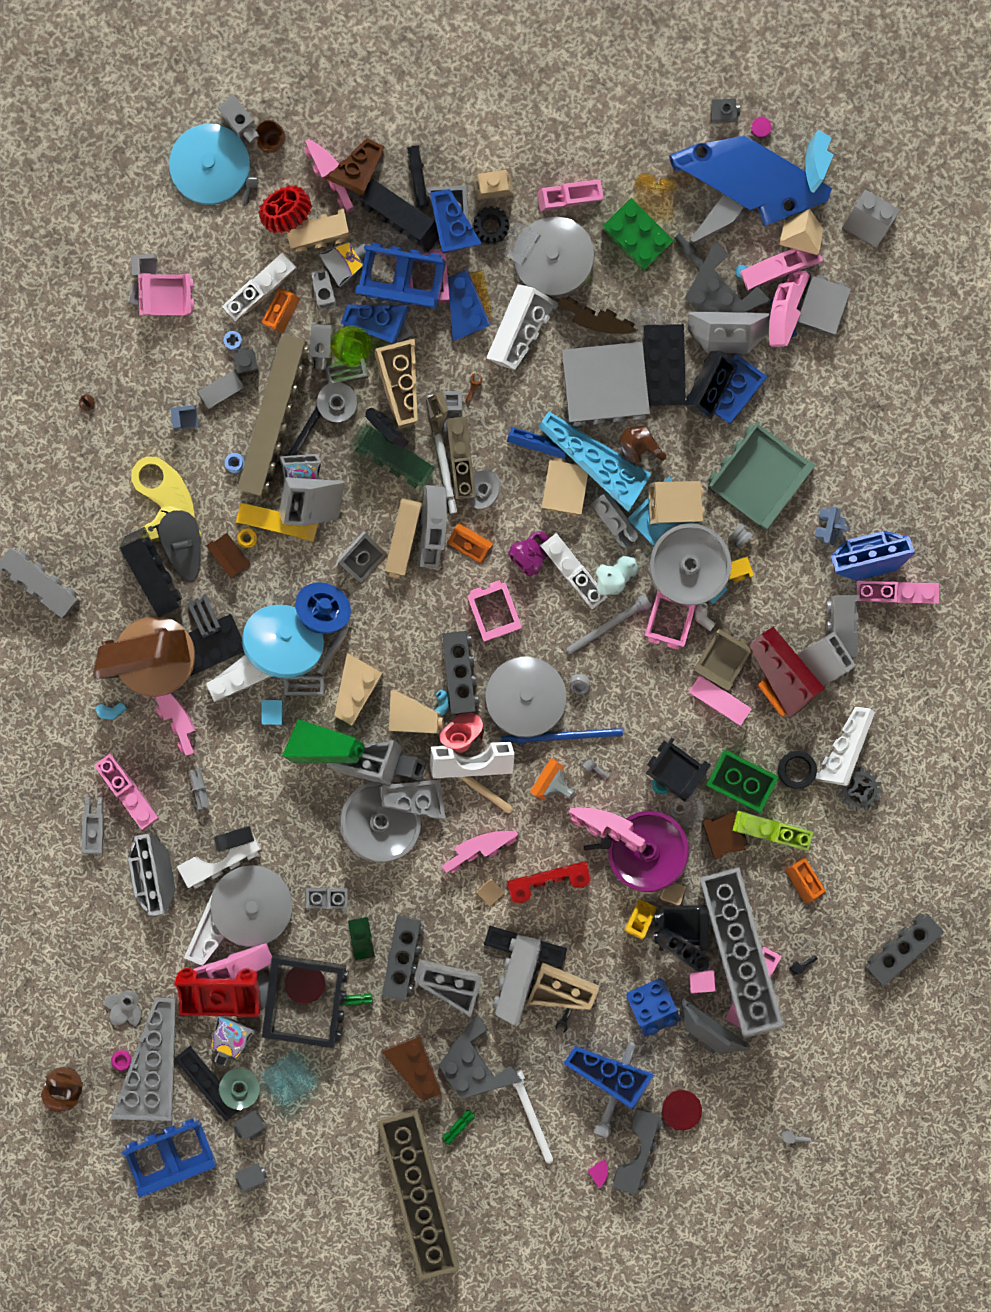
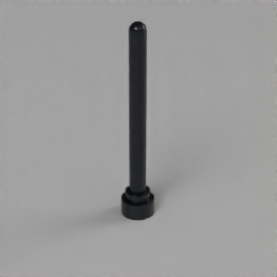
M317 406L288 455L285 454V456H295L298 454L321 415Z

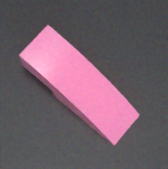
M601 180L567 183L561 186L542 188L537 192L540 212L604 200Z
M702 676L698 677L689 690V693L738 726H741L751 711L750 707Z

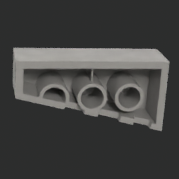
M10 548L0 560V571L6 572L15 583L20 586L22 585L28 593L40 599L41 603L65 619L80 601L76 598L78 594L70 587L67 589L60 585L62 581L52 574L51 577L45 573L46 568L40 563L36 562L33 564L29 560L31 556L21 549L18 552Z

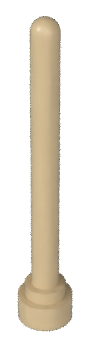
M471 776L458 777L505 812L512 813L513 807L474 778Z

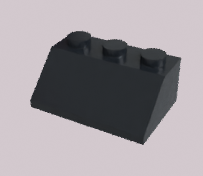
M710 351L708 357L703 362L699 375L694 380L690 393L686 396L684 406L693 413L712 419L737 365L722 351Z

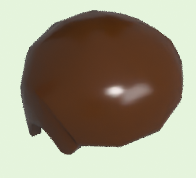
M265 120L258 124L255 129L259 135L258 139H256V144L263 152L275 153L283 147L286 135L283 128L277 122Z

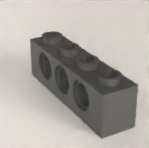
M466 631L442 633L451 714L476 712L475 707H479L478 695L473 693V687H477L476 675H471V667H475L473 655H469L468 647H472L471 635H467ZM462 647L465 651L464 656L461 658L454 657V648ZM458 667H464L467 670L464 678H458L455 675V670ZM460 687L468 688V697L460 698L457 694Z
M920 913L912 920L914 924L909 928L904 927L897 933L898 938L893 942L889 940L882 946L883 951L879 955L875 953L867 960L868 964L865 967L882 986H885L945 933L929 914L925 913L922 915ZM917 929L923 931V937L920 940H915L914 932ZM905 942L908 945V950L901 954L898 947L901 943ZM886 956H891L893 959V963L889 967H885L883 964Z
M397 915L382 991L383 997L406 1001L407 996L411 997L413 985L409 984L410 976H415L417 966L413 964L414 956L418 957L420 945L417 944L418 936L422 937L424 930L421 919ZM404 933L412 934L413 941L406 944L402 941ZM400 953L408 954L409 961L403 964L398 961ZM396 973H403L405 975L403 983L395 982L394 975Z

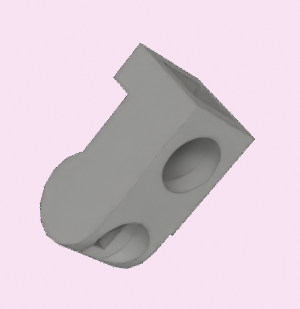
M328 270L311 272L319 310L337 307Z

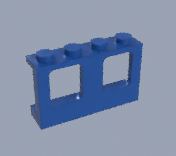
M371 243V246L364 245L366 254L360 285L356 286V294L437 309L446 261L441 258V255L430 253L429 256L421 255L422 252L417 250H410V253L403 252L402 248L390 246V249L382 248L383 245ZM377 254L397 258L394 280L391 284L371 280L374 258ZM415 261L436 265L433 287L430 291L410 287Z
M193 1118L183 1121V1126L175 1129V1126L164 1129V1133L159 1136L153 1133L144 1137V1142L138 1144L137 1141L125 1145L126 1149L122 1151V1155H125L135 1179L139 1198L217 1166L199 1119L194 1121ZM193 1128L201 1145L202 1153L186 1160H181L172 1136ZM155 1143L165 1166L163 1169L145 1176L141 1172L134 1151Z

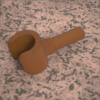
M475 373L471 375L470 379L471 386L465 400L468 402L471 401L476 388L482 384V376L479 382L473 381Z

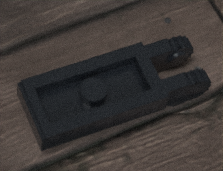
M373 408L366 410L365 417L390 442L406 448L409 441L403 436L405 434L403 431L393 427L394 423L387 419L384 413L378 412Z

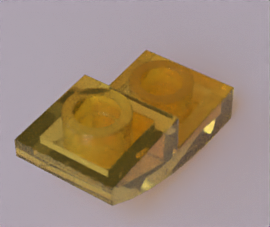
M643 173L634 179V186L648 191L676 192L677 189L676 180L671 181V178L660 179L656 183L655 175L650 176L649 173Z
M484 270L470 272L469 274L486 314L492 313Z

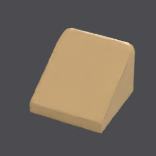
M491 878L476 891L489 907L504 894Z
M674 883L668 888L663 889L660 899L680 906L686 886Z

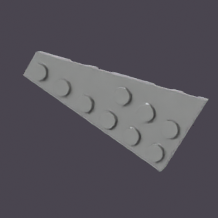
M155 998L110 1119L172 1121L176 998Z

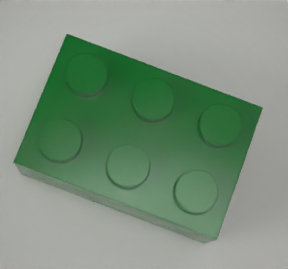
M632 198L602 226V231L643 272L674 241Z
M722 749L705 786L761 813L779 776Z

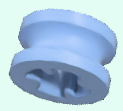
M230 331L224 336V344L228 349L236 350L242 345V337L238 332ZM232 335H235V338L239 339L237 342H235L234 346H231V343L227 342L229 339H231Z

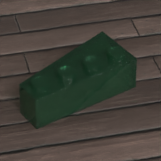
M367 424L360 425L349 443L356 448L355 451L365 457L367 454L373 458L372 462L376 465L388 467L390 469L389 473L397 478L400 476L406 478V483L415 489L417 486L423 488L435 469L433 465L406 448L390 442L382 433Z

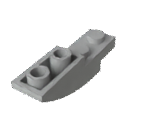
M425 485L420 520L422 533L417 564L419 567L439 569L441 550H444L447 518L446 489L443 486Z

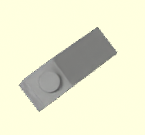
M723 194L690 239L689 244L694 245L731 226L735 221L739 222L745 214L743 212L744 206Z

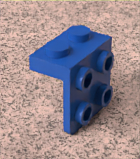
M662 978L636 988L626 995L644 1037L655 1035L659 1030L665 1027H672L681 1021L678 1010Z

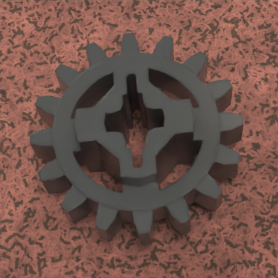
M860 767L859 772L854 768L850 778L853 782L851 787L847 789L845 785L837 786L838 789L842 790L838 797L845 798L842 803L848 802L849 809L855 806L856 811H860L861 807L866 811L868 810L867 805L874 807L873 801L880 800L876 795L877 793H882V790L877 788V786L881 785V782L875 781L878 776H871V770L868 769L864 773V768ZM860 776L868 778L870 782H863ZM857 784L864 787L868 786V788L862 790L861 795L859 792H851L858 788ZM873 790L871 797L868 799L869 791ZM849 796L857 797L859 803L852 801Z

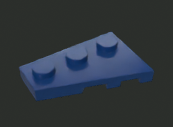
M447 189L430 193L442 253L481 246L482 243L451 190Z
M468 269L448 277L453 341L491 326Z
M347 305L340 324L395 344L410 306Z
M736 353L733 357V362L737 365V368L714 413L729 425L732 424L767 379L765 374Z

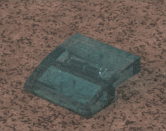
M293 1049L260 1074L283 1107L319 1082L296 1049Z

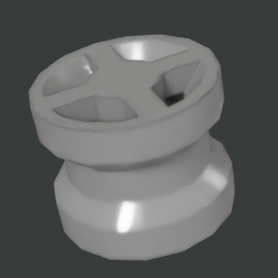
M741 524L728 539L734 541L736 547L740 549L753 534L747 532Z

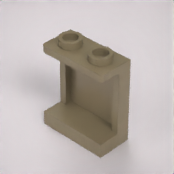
M723 628V630L718 629L693 672L728 692L752 650L749 642L742 638L738 641L733 638L734 634L731 631Z

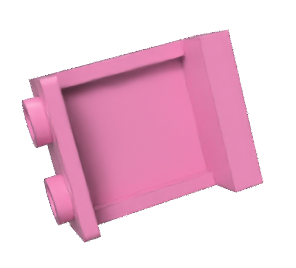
M142 273L138 275L139 316H187L194 310V300L191 299L193 279H190V274L157 275Z

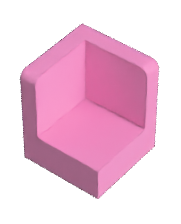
M713 969L704 972H691L689 974L691 993L715 991Z

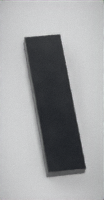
M489 925L484 945L512 953L509 950L512 938L516 939L518 933ZM541 941L537 961L562 968L567 948Z
M191 1045L174 1058L225 1121L240 1110L233 1109L222 1101L219 1094V1079Z

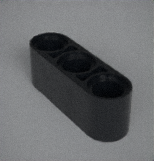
M667 929L662 930L658 934L657 943L659 946L684 964L698 972H704L708 969L710 965L709 957L682 937Z

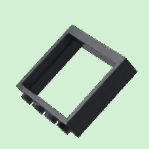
M275 954L271 958L262 1038L334 1048L337 1043H340L342 1032L338 1031L339 1023H342L344 1018V1011H341L342 1003H345L347 991H344V983H348L349 971H346L347 965ZM282 965L337 973L329 1039L274 1031Z

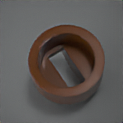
M88 394L81 396L79 399L80 408L85 411L92 410L95 407V399ZM84 398L91 404L89 407L83 402Z

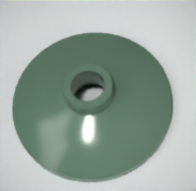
M243 1068L227 1072L219 1085V1094L222 1101L233 1109L250 1107L257 1100L260 1092L257 1077L251 1071ZM242 1085L243 1091L236 1092L235 1087Z

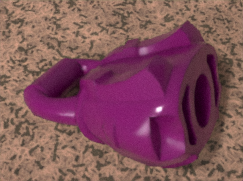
M536 531L527 540L517 541L512 544L508 552L510 559L527 576L538 574L543 567L544 559L548 557L541 546L534 541L536 537L543 543L549 539L542 531Z

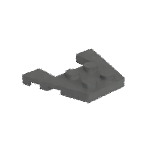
M718 241L714 243L685 298L698 312L744 313L768 302L770 298L759 286L742 300L715 271V268L729 256V253Z
M479 1015L472 1019L438 1065L460 1099H466L522 1081L512 1065L494 1077L472 1044L475 1039L488 1031Z

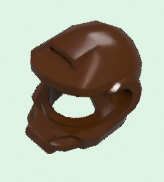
M646 425L627 428L621 434L620 448L627 461L632 462L636 467L640 466L639 463L642 462L640 455L645 451L650 452L661 461L666 459V453L661 450Z
M70 1067L56 1068L45 1077L46 1082L41 1092V1099L45 1107L48 1108V1111L60 1114V1112L70 1111L75 1107L82 1093L83 1082L80 1075ZM51 1095L63 1096V1097H66V1098H68V1099H65V1100L57 1099V1098H54V1097L51 1096Z

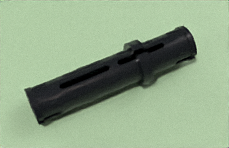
M420 146L407 147L410 163L408 168L411 170L416 208L429 206Z

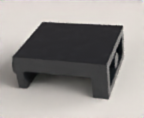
M671 737L668 742L664 740L657 750L660 752L658 756L655 757L653 755L647 763L649 769L646 774L685 802L692 795L711 767V764L706 761L700 764L673 744L675 739Z
M707 905L658 907V913H655V926H658V932L654 933L655 944H658V934L662 930L667 929L679 935L691 945L699 946L700 951H708L709 912ZM659 946V951H663L661 946Z

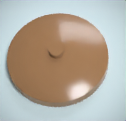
M149 616L130 624L122 632L117 642L154 634L155 629L167 627L168 631L185 629L179 623L167 617ZM185 630L191 662L166 664L119 675L120 679L132 691L144 696L158 697L176 691L188 680L194 668L195 647L190 635Z

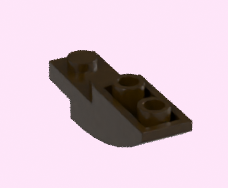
M569 296L567 299L561 297L558 305L575 314L572 322L585 328L607 334L626 335L637 332V329L633 328L635 323L626 318L623 321L617 319V314L609 309H606V311L600 310L598 315L595 316L596 311L587 306L582 309L577 306L578 301Z

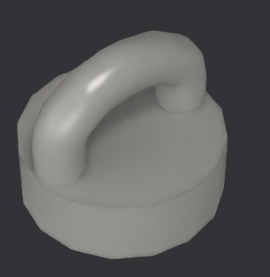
M582 674L572 675L569 685L570 690L576 694L587 693L590 687L589 678Z

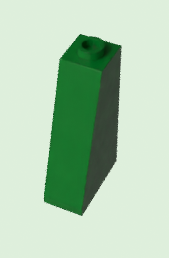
M298 719L282 756L295 764L357 763L363 754L365 744L355 737Z

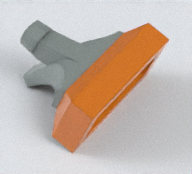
M550 758L530 791L531 794L543 801L556 794L564 795L569 799H573L576 795L575 791L569 788L564 781V766Z

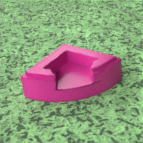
M605 1159L588 1169L598 1187H601L607 1179L608 1166Z

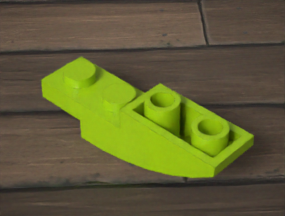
M741 811L737 812L733 831L809 851L814 833Z

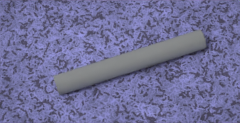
M348 620L347 624L338 631L317 671L318 673L325 675L352 624L351 621Z

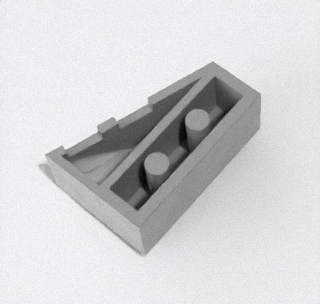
M419 959L414 976L416 983L471 1017L481 977L475 972Z

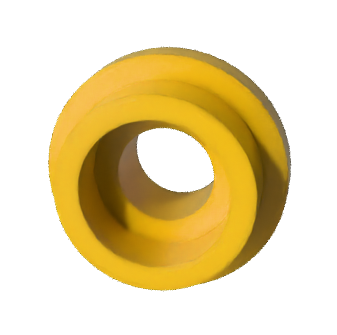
M242 529L237 535V542L243 548H252L257 542V535L252 529ZM245 535L251 536L249 542L243 540Z

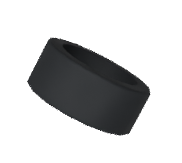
M789 752L783 756L778 765V776L782 783L793 789L806 788L812 784L817 775V764L813 757L806 752ZM794 758L805 760L809 766V774L801 782L792 781L786 775V765Z
M250 826L213 837L217 852L255 841Z

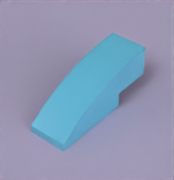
M819 130L809 141L805 157L807 181L810 191L813 193L824 180L834 155L827 151L831 137Z

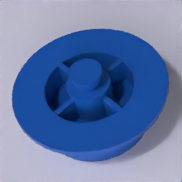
M321 582L309 584L302 588L296 597L295 608L302 624L312 632L319 634L336 632L342 629L350 618L351 607L346 595L331 584Z

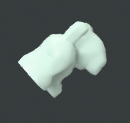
M622 556L614 566L601 565L598 567L596 575L598 577L597 591L599 594L618 595L625 588V583L631 577H635L638 574L639 568L636 559Z

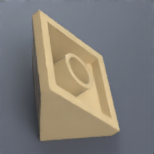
M810 208L784 220L779 245L815 255L819 254L824 229Z

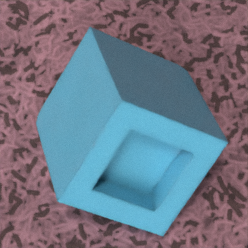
M262 700V724L283 725V700Z

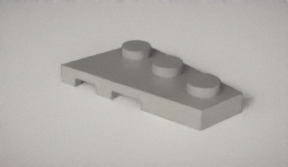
M440 780L380 786L382 807L443 821L446 819Z

